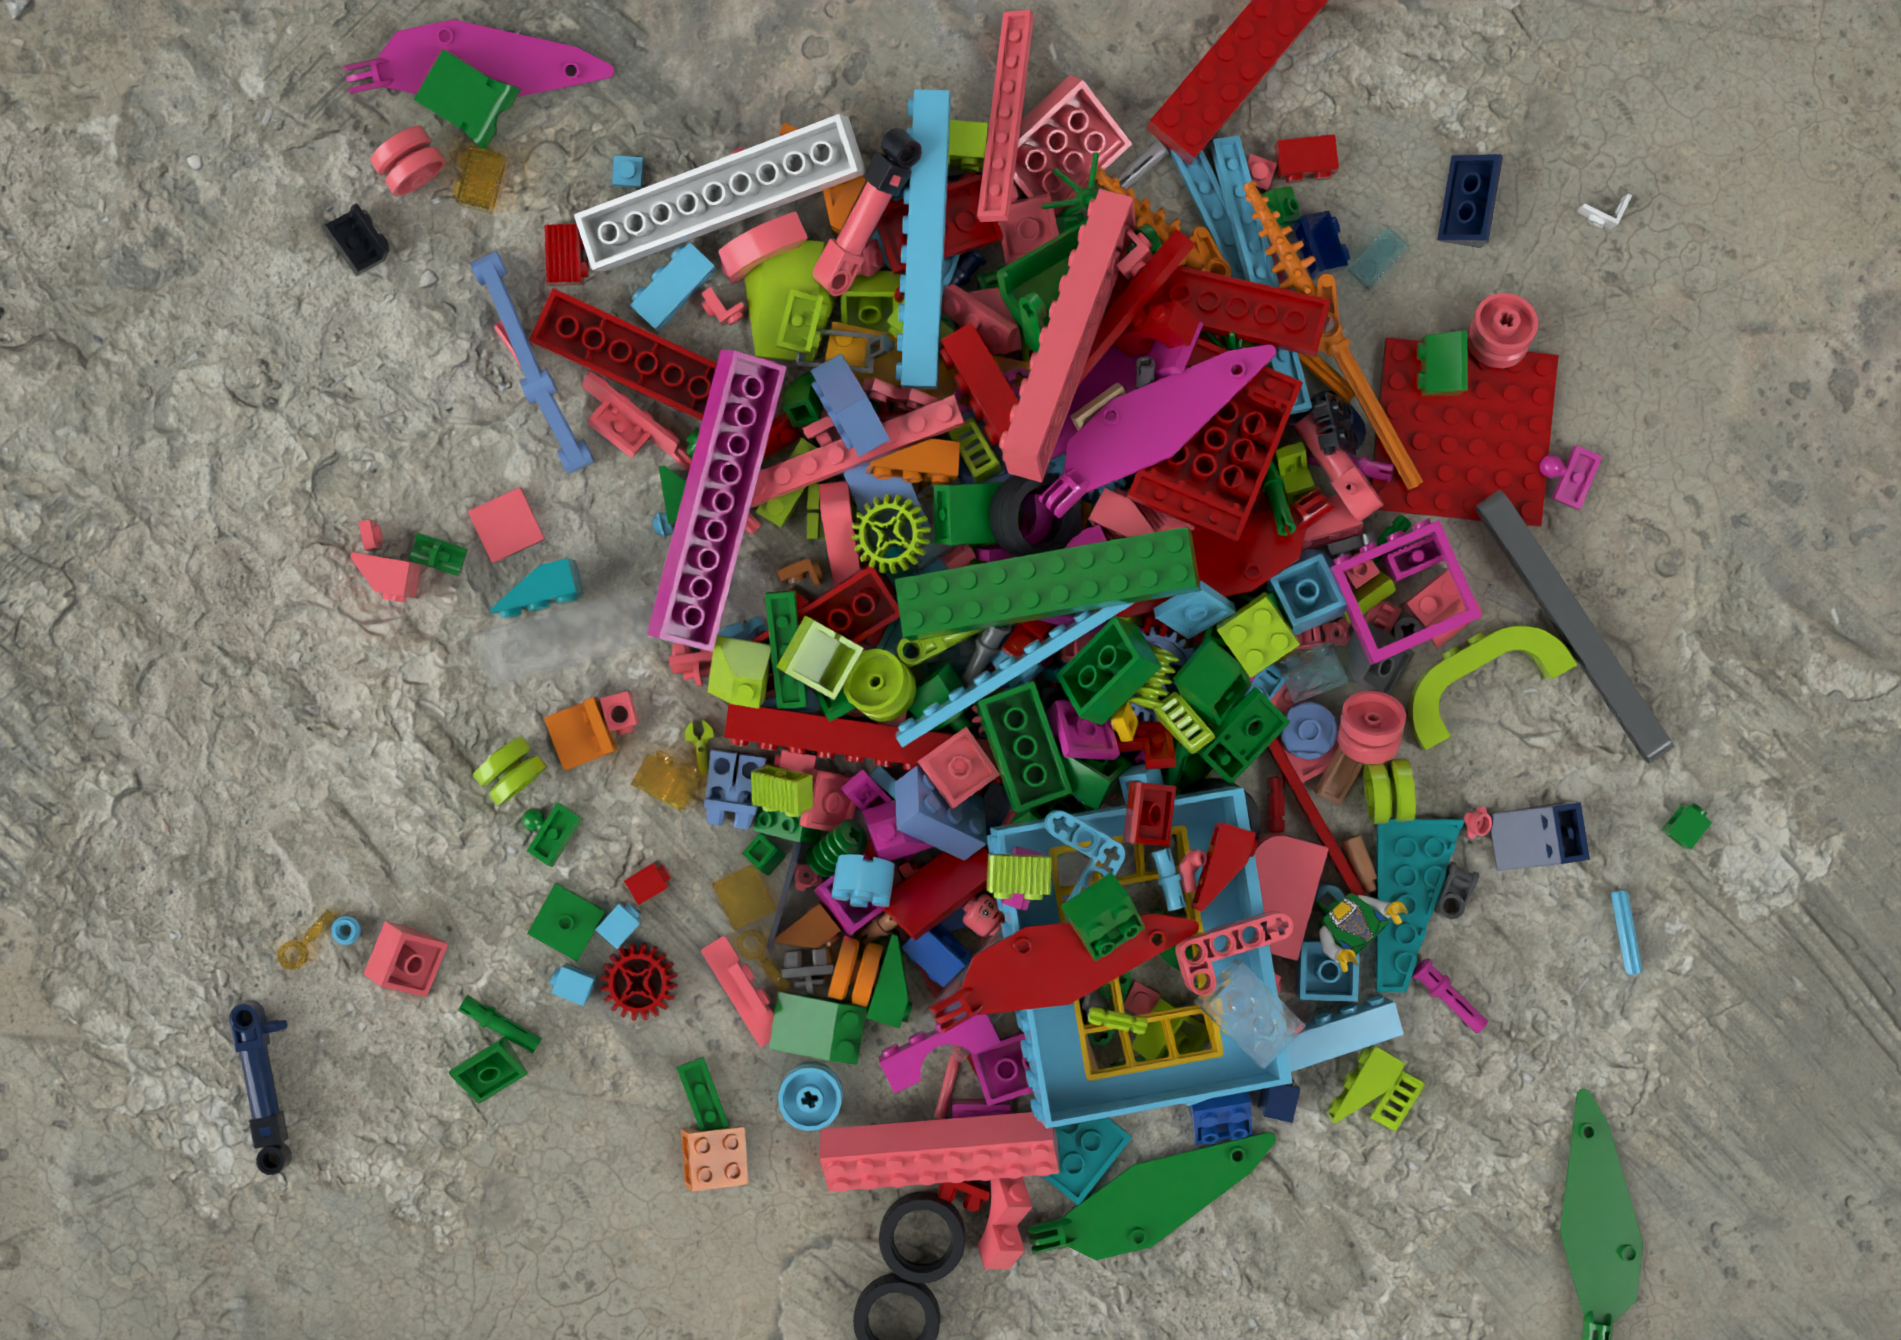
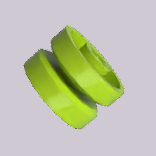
M871 649L860 654L843 684V692L848 701L870 719L886 722L902 716L913 704L916 695V681L910 669L893 654L886 650Z
M522 735L495 751L472 775L481 787L489 786L496 780H500L489 793V797L497 807L503 805L522 791L548 767L539 755L531 756L524 762H520L531 749V745Z
M1407 758L1392 759L1387 769L1383 763H1365L1363 770L1364 795L1371 824H1387L1391 818V813L1398 822L1414 821L1416 795L1409 760Z

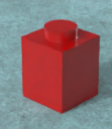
M655 861L624 880V883L637 904L641 905L671 886L669 880L672 877L664 864L659 865Z

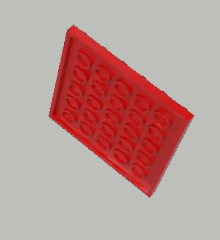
M1387 337L1384 346L1379 403L1423 482L1417 487L1408 490L1395 466L1393 472L1380 470L1381 473L1390 474L1392 477L1389 483L1371 478V486L1384 504L1376 511L1482 521L1475 510V505L1500 489L1511 501L1527 526L1541 527L1546 476L1540 471V462L1545 456L1549 455L1559 355L1526 352L1524 358L1516 365L1507 368H1494L1479 362L1470 353L1467 346V391L1457 396H1422V389L1417 388V373L1421 371V360L1417 359V344L1421 341ZM1376 434L1373 461L1393 464Z

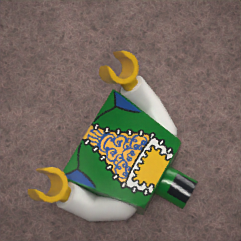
M1327 891L1316 902L1327 914L1319 925V936L1323 952L1339 963L1343 972H1347V964L1353 962L1355 965H1358L1356 956L1386 928L1390 921L1389 917L1392 918L1395 924L1399 925L1402 923L1400 916L1397 914H1408L1405 905L1399 901L1391 904L1363 895L1356 896L1352 893L1339 902Z

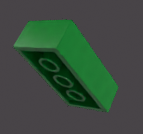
M1025 681L986 695L975 702L1014 812L1019 813L1073 793L1034 681Z

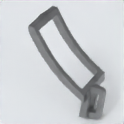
M816 329V331L821 332V335L867 339L864 368L849 366L853 372L873 373L874 360L895 349V342L889 340L886 334L877 337V335ZM797 352L796 366L816 368L823 364L805 362L806 354Z

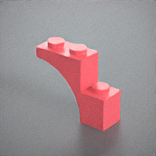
M1023 1176L1016 1179L996 1178L990 1180L991 1206L985 1231L977 1243L985 1269H1010L1025 1252L1017 1225L1030 1211L1032 1204Z

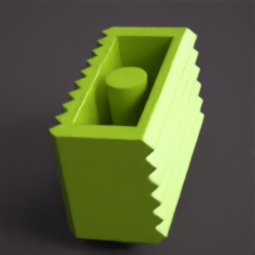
M766 764L751 771L752 805L762 806V809L768 812L780 810V812H785V815L788 817L801 816L803 812L814 806V798L812 797L814 794L812 792L814 788L812 786L813 776Z
M988 853L987 891L994 893V898L1012 899V893L1024 894V899L1043 900V894L1050 895L1052 857L1045 855Z

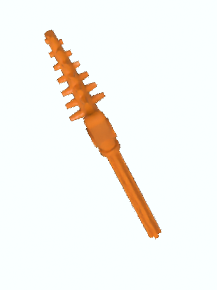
M1097 167L1095 180L1098 187L1110 192L1133 197L1135 218L1137 219L1136 229L1143 224H1149L1155 229L1162 243L1169 238L1175 229L1180 231V219L1177 218L1168 225L1164 221L1166 216L1164 215L1165 210L1163 208H1160L1155 213L1152 212L1148 198H1144L1140 202L1135 198L1132 187L1125 190L1120 186L1117 177L1110 178L1102 167ZM1202 226L1196 227L1188 236L1196 245L1179 265L1185 264L1189 268L1231 277L1230 265L1224 260L1209 231ZM1298 353L1301 364L1339 397L1348 403L1351 401L1355 394L1346 379L1318 355L1314 357Z
M1255 181L1248 182L1243 185L1247 194L1245 199L1247 202H1251L1255 210L1251 215L1254 220L1259 218L1263 229L1258 234L1260 238L1268 236L1272 243L1265 250L1267 256L1277 253L1280 262L1271 270L1274 274L1285 270L1289 277L1278 288L1289 289L1294 287L1296 292L1331 300L1327 316L1333 319L1334 324L1330 331L1323 332L1318 350L1325 352L1328 356L1333 355L1406 488L1410 490L1417 487L1423 480L1348 347L1351 344L1349 338L1344 337L1342 333L1344 329L1339 322L1335 278L1331 274L1322 273L1318 276L1315 285L1306 270L1308 266L1316 261L1314 256L1302 260L1299 259L1296 252L1304 244L1302 241L1290 244L1286 235L1292 231L1291 227L1287 226L1281 229L1276 221L1281 216L1279 212L1271 213L1266 204L1269 201L1267 196H1261L1256 188Z

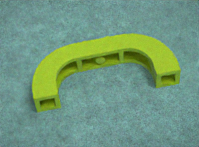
M1510 626L1493 630L1485 635L1482 631L1467 639L1469 644L1459 649L1456 645L1442 653L1444 658L1431 665L1421 674L1410 694L1408 720L1411 732L1421 750H1428L1451 737L1441 719L1439 701L1443 691L1452 682L1511 650H1518L1528 654L1536 662L1544 678L1552 680L1577 666L1569 650L1560 640L1544 630L1530 626Z

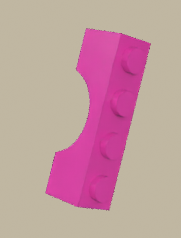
M975 1015L945 1033H942L940 1029L943 1023H937L935 1025L936 1029L925 1034L924 1031H920L910 1036L908 1043L900 1047L898 1044H893L882 1050L883 1055L879 1056V1064L894 1094L921 1081V1067L925 1057L933 1049L941 1045H959L969 1050L973 1055H976L1000 1043L999 1035L989 1015Z

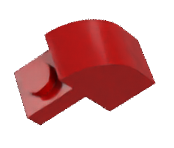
M1039 620L1018 623L1015 630L1002 646L1001 651L1008 656L1013 655L1016 658L1025 652L1023 648L1037 639L1042 642L1049 638V632L1058 625Z

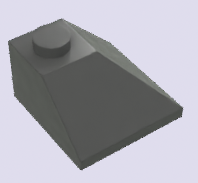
M1366 622L1378 649L1397 641L1387 631ZM1355 630L1347 643L1353 680L1368 691H1378L1391 695L1415 654L1411 649H1407L1370 665Z

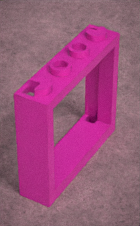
M1429 518L1413 525L1415 531L1404 535L1402 530L1386 537L1387 543L1377 546L1376 542L1360 548V555L1351 558L1349 553L1334 559V566L1329 568L1347 603L1345 610L1370 665L1482 617L1440 520L1433 523L1430 522ZM1432 533L1466 611L1378 649L1343 571Z

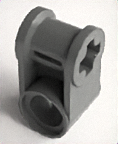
M1450 862L1434 910L1443 918L1457 919L1465 911L1469 898L1477 885L1479 873L1475 871L1470 873L1457 867L1456 863ZM1456 877H1459V878L1465 880V882H1463V881H1461V880H1459V879H1456ZM1452 898L1456 906L1453 912L1447 914L1444 911L1443 905L1445 900Z

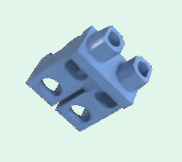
M713 748L710 752L704 808H707V823L723 825L725 811L736 812L734 827L748 830L753 816L758 811V806L752 805L751 771L767 764L768 756L742 752L739 758L737 778L734 781L739 752Z

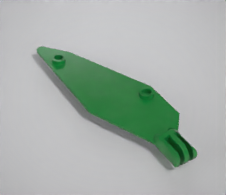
M1580 1089L1576 1094L1560 1236L1584 1318L1581 1340H1611L1613 1323L1637 1301L1643 1240L1609 1123L1590 1091ZM1589 1127V1134L1584 1136V1129Z
M1265 1132L1133 1164L1061 1218L1027 1226V1232L1031 1234L1029 1236L1030 1244L1033 1245L1031 1247L1032 1254L1069 1247L1097 1261L1153 1247L1249 1175L1275 1144L1276 1137L1272 1132ZM1235 1151H1241V1155L1239 1157H1232Z

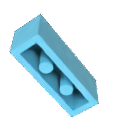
M690 242L686 246L680 245L671 255L673 260L666 267L660 266L651 276L653 281L645 289L642 286L631 298L633 302L630 306L658 333L717 271L716 267Z

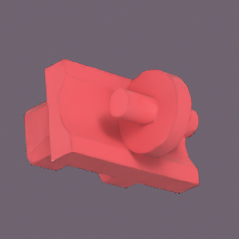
M673 643L672 656L668 657L669 666H671L673 674L683 673L684 680L695 679L697 687L703 686L702 678L710 677L713 652L700 649L701 652L690 653V646Z

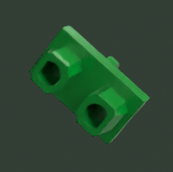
M417 533L408 560L460 576L468 549Z

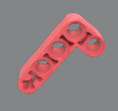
M847 481L819 484L821 517L834 586L862 569L859 552L854 550V547L858 545L857 541L851 538L856 532L852 528L854 520L850 488Z
M1269 911L1200 932L1182 940L1176 945L1175 950L1186 987L1201 996L1212 993L1216 986V977L1211 962L1288 938L1294 928L1292 919L1287 914ZM1276 920L1282 921V925L1278 926V931L1273 929L1264 930L1262 927L1273 926L1276 924ZM1252 926L1255 931L1254 938L1249 942H1245L1242 933L1246 927ZM1224 935L1226 946L1222 950L1217 951L1214 947V940L1217 936ZM1190 944H1196L1198 947V953L1193 959H1187L1185 956V950ZM1199 973H1204L1206 975L1205 985L1201 988H1195L1194 977Z

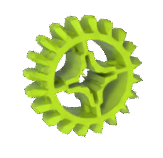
M885 494L883 503L879 497H874L873 503L875 507L873 508L869 503H865L863 507L868 513L865 515L864 513L857 512L856 516L862 522L861 524H852V528L858 529L859 534H854L851 538L861 542V544L854 547V550L856 552L865 550L860 560L865 562L871 558L869 567L876 568L879 565L881 573H886L888 567H890L891 573L897 574L899 565L903 571H908L909 564L907 560L917 565L919 561L915 554L917 553L922 556L926 554V551L920 548L921 543L925 545L930 544L929 539L923 538V533H930L931 528L921 526V524L928 521V517H917L921 513L922 508L916 506L911 510L913 500L907 499L903 503L902 495L897 494L893 501L890 494ZM899 510L896 517L893 516L887 523L879 522L875 519L885 511ZM906 517L912 525V541L904 534ZM894 526L893 533L901 540L890 539L886 531L881 528L893 529ZM870 528L878 534L876 551L870 541ZM896 544L907 548L898 557H883L886 551H890Z

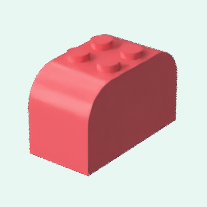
M1272 832L1259 836L1255 852L1264 913L1278 911L1287 914L1292 919L1294 928L1288 938L1271 943L1270 950L1271 954L1297 961L1329 848L1319 843ZM1276 920V924L1267 927V929L1278 931V926L1282 925V921Z

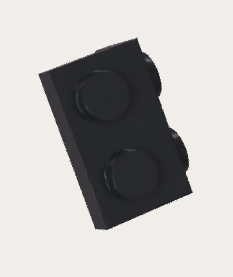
M357 203L351 206L348 213L325 224L323 228L356 276L384 262L389 253L387 239L383 234H378L372 225V219L368 212L362 210Z

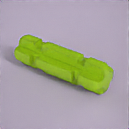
M1091 1007L1088 1015V1021L1091 1024L1100 1026L1104 1024L1105 1027L1129 1031L1130 1029L1133 1033L1145 1034L1148 1020L1144 1017L1134 1016L1133 1018L1130 1014L1111 1010L1105 1012L1102 1008Z

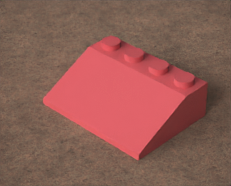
M1069 75L1021 120L1013 185L1016 186V189L1025 199L1048 193L1051 195L1052 202L1076 198L1077 192L1053 173L1055 168L1064 173L1081 188L1087 187L1094 152L1099 153L1097 167L1100 166L1105 170L1132 145L1128 137L1082 79ZM1066 206L1054 208L1055 216Z

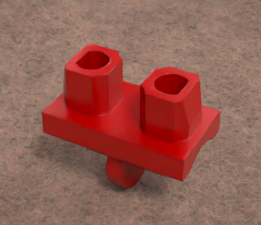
M973 1180L960 1183H940L938 1197L948 1202L953 1201L957 1189L966 1192L967 1195L963 1202V1207L976 1213L983 1204V1201H988L991 1194L989 1192L990 1187Z

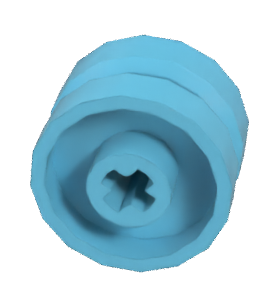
M818 1062L801 1063L792 1068L783 1079L778 1094L779 1109L784 1119L793 1127L804 1131L820 1130L831 1124L838 1115L843 1099V1088L837 1073L827 1065ZM810 1091L811 1095H817V1097L812 1100L808 1099L806 1093Z

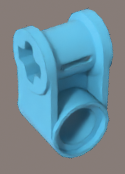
M1271 664L1255 676L1251 688L1242 699L1256 687L1271 700L1290 673L1286 670L1283 672Z

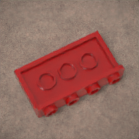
M969 173L960 177L959 181L951 184L947 181L944 259L1002 241L1004 238L998 221L980 222L977 217L983 174ZM890 199L876 225L893 275L906 272V263H901L902 245H907L908 234H903V216H908L909 204H904V199L897 201Z

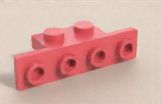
M591 371L585 375L582 387L602 402L597 410L588 418L587 424L630 458H633L649 440L672 456L680 444V440L673 431L662 427L654 421L651 414L636 407L629 397L623 393H618L609 386L602 376L595 375Z
M722 936L702 948L701 953L760 1047H763L770 1041L774 1016L773 1011L768 1005L771 1001L763 988L758 989L753 981L756 977L747 963L743 965L727 937Z

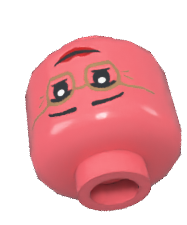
M986 893L979 895L977 898L972 897L962 906V909L965 911L962 918L963 923L981 937L988 934L993 936L1001 928V923L1005 922L1004 914L1002 911H999L997 901Z

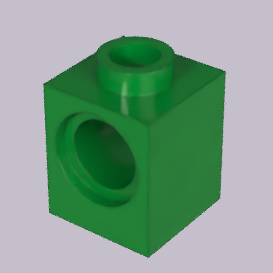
M1681 803L1661 831L1681 847L1692 850L1712 822L1705 817L1708 813L1697 804L1693 803L1690 806Z

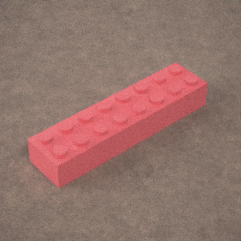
M1032 1112L820 1129L819 1159L829 1191L873 1190L880 1187L900 1188L906 1185H932L944 1182L960 1183L970 1180L988 1181L996 1178L1016 1179L1022 1176L1059 1174L1058 1141L1055 1127L1047 1129L1040 1121H1037L1036 1117H1033Z

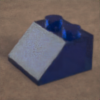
M1329 210L1301 216L1294 224L1293 229L1298 242L1302 241L1304 244L1300 248L1304 259L1314 256L1316 260L1307 267L1311 279H1317L1322 273L1332 274L1344 270L1348 266L1347 261L1350 260V254L1346 244H1341L1338 233L1341 230L1335 216L1331 217Z

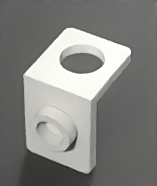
M1628 193L1621 198L1613 216L1607 215L1587 204L1579 207L1577 213L1587 217V222L1599 228L1605 226L1612 229L1618 225L1632 195Z

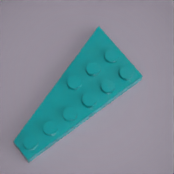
M1390 819L1387 824L1376 825V899L1391 904L1397 901L1402 902L1408 911V914H1397L1402 920V923L1399 925L1395 924L1392 918L1389 917L1388 925L1376 937V992H1407L1417 962V956L1422 941L1425 939L1426 929L1430 917L1433 915L1447 874L1446 870L1451 855L1454 853L1460 829H1462L1464 819H1414V821L1398 822L1396 819Z

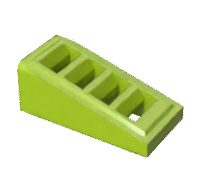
M972 416L965 420L966 425L948 431V434L952 441L960 442L959 453L976 483L979 484L1000 473L1003 469ZM972 429L975 432L974 434L970 435L969 437L961 441L958 439V436L971 431ZM979 439V444L965 451V446H969ZM985 450L986 454L971 461L970 458Z
M1177 692L1172 693L1162 701L1164 707H1154L1158 721L1192 755L1215 739L1213 732ZM1182 715H1185L1183 718L1174 723V721H1176ZM1191 723H1193V725H1191L1190 727H1188L1186 730H1184L1183 732L1181 731V730H1183L1184 728H1186L1188 725H1190ZM1199 730L1201 731V733L1197 735L1195 738H1193L1190 741L1188 740V738L1191 737L1193 734H1195Z
M1402 1070L1392 1088L1381 1095L1370 1118L1396 1132L1426 1083ZM1401 1080L1412 1086L1410 1091L1399 1085ZM1395 1090L1407 1096L1404 1101L1393 1095ZM1389 1099L1401 1106L1399 1111L1387 1105ZM1383 1109L1396 1116L1393 1121L1380 1114Z

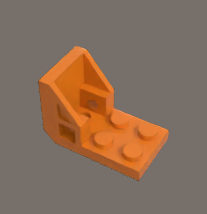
M784 122L779 133L782 136L798 129ZM863 176L823 190L833 235L837 237L867 183Z

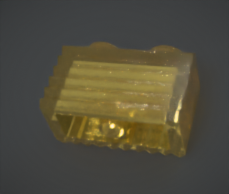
M469 146V151L463 153L460 162V168L463 169L461 180H456L453 189V197H456V202L462 207L493 214L507 162L506 156L490 150Z

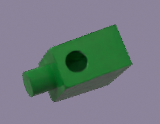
M949 662L916 684L914 702L909 708L916 717L920 718L925 715L923 710L931 704L938 702L941 705L949 700L948 695L961 686L966 689ZM967 708L931 730L938 731L947 724L956 733L965 727L969 729L972 723L963 714Z

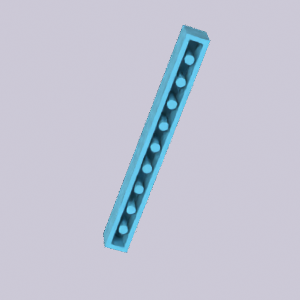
M914 89V98L908 99V116H913L912 128H907V133L921 145L922 154L918 162L909 167L912 171L910 187H904V204H909L908 216H903V234H908L907 245H902L901 263H906V275L900 276V292L905 293V303L899 304V322H904L903 334L898 333L897 351H902V363H897L896 381H901L902 388L938 390L951 110L950 90Z

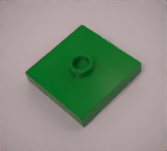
M555 883L527 934L578 962L606 910Z

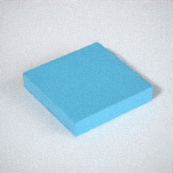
M1200 581L1201 591L1176 595L1153 608L1156 619L1187 639L1194 637L1236 613L1232 601Z

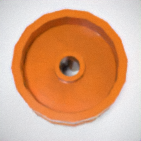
M844 935L828 997L843 1000L846 997L849 984H853L855 986L851 997L852 1003L867 1007L871 991L875 990L881 968L879 961L884 945L869 942L865 946L863 957L859 958L857 957L860 946L859 939Z

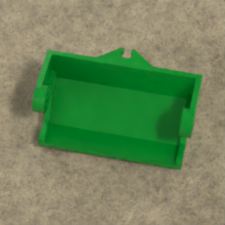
M1088 218L997 271L1000 296L1023 333L1025 345L1034 352L1038 353L1041 345L1039 343L1043 326L1048 327L1051 319L1049 318L1050 306L1053 300H1058L1061 277L1068 274L1070 253L1073 249L1077 250L1080 227L1082 224L1086 225ZM1143 224L1135 229L1134 233L1137 235L1141 232L1151 242L1152 246L1149 249L1154 255L1161 247L1160 238L1152 226ZM1130 243L1127 253L1129 254L1136 246L1134 245L1133 247Z

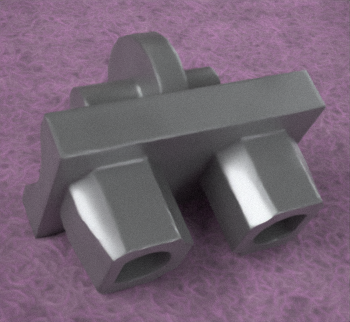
M827 947L812 949V964H802L801 950L786 951L785 966L781 969L782 978L806 976V979L795 980V987H806L807 995H814L815 986H824V977L813 978V975L832 974L835 970V961L831 962V956Z

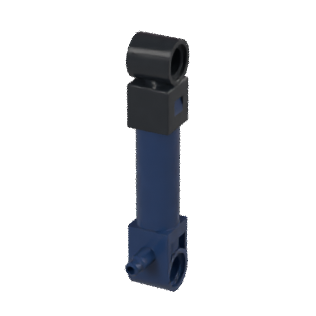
M246 1001L231 1010L229 1023L235 1052L240 1053L252 1116V1119L249 1120L253 1147L254 1149L263 1147L256 1157V1164L262 1173L275 1175L290 1164L292 1152L288 1145L283 1143L288 1139L284 1111L279 1110L267 1045L270 1044L269 1033L286 1029L288 1023L286 1020L266 1022L263 1006L256 1001ZM243 1010L251 1012L253 1016L251 1024L243 1020ZM269 1152H274L279 1156V1165L270 1162Z

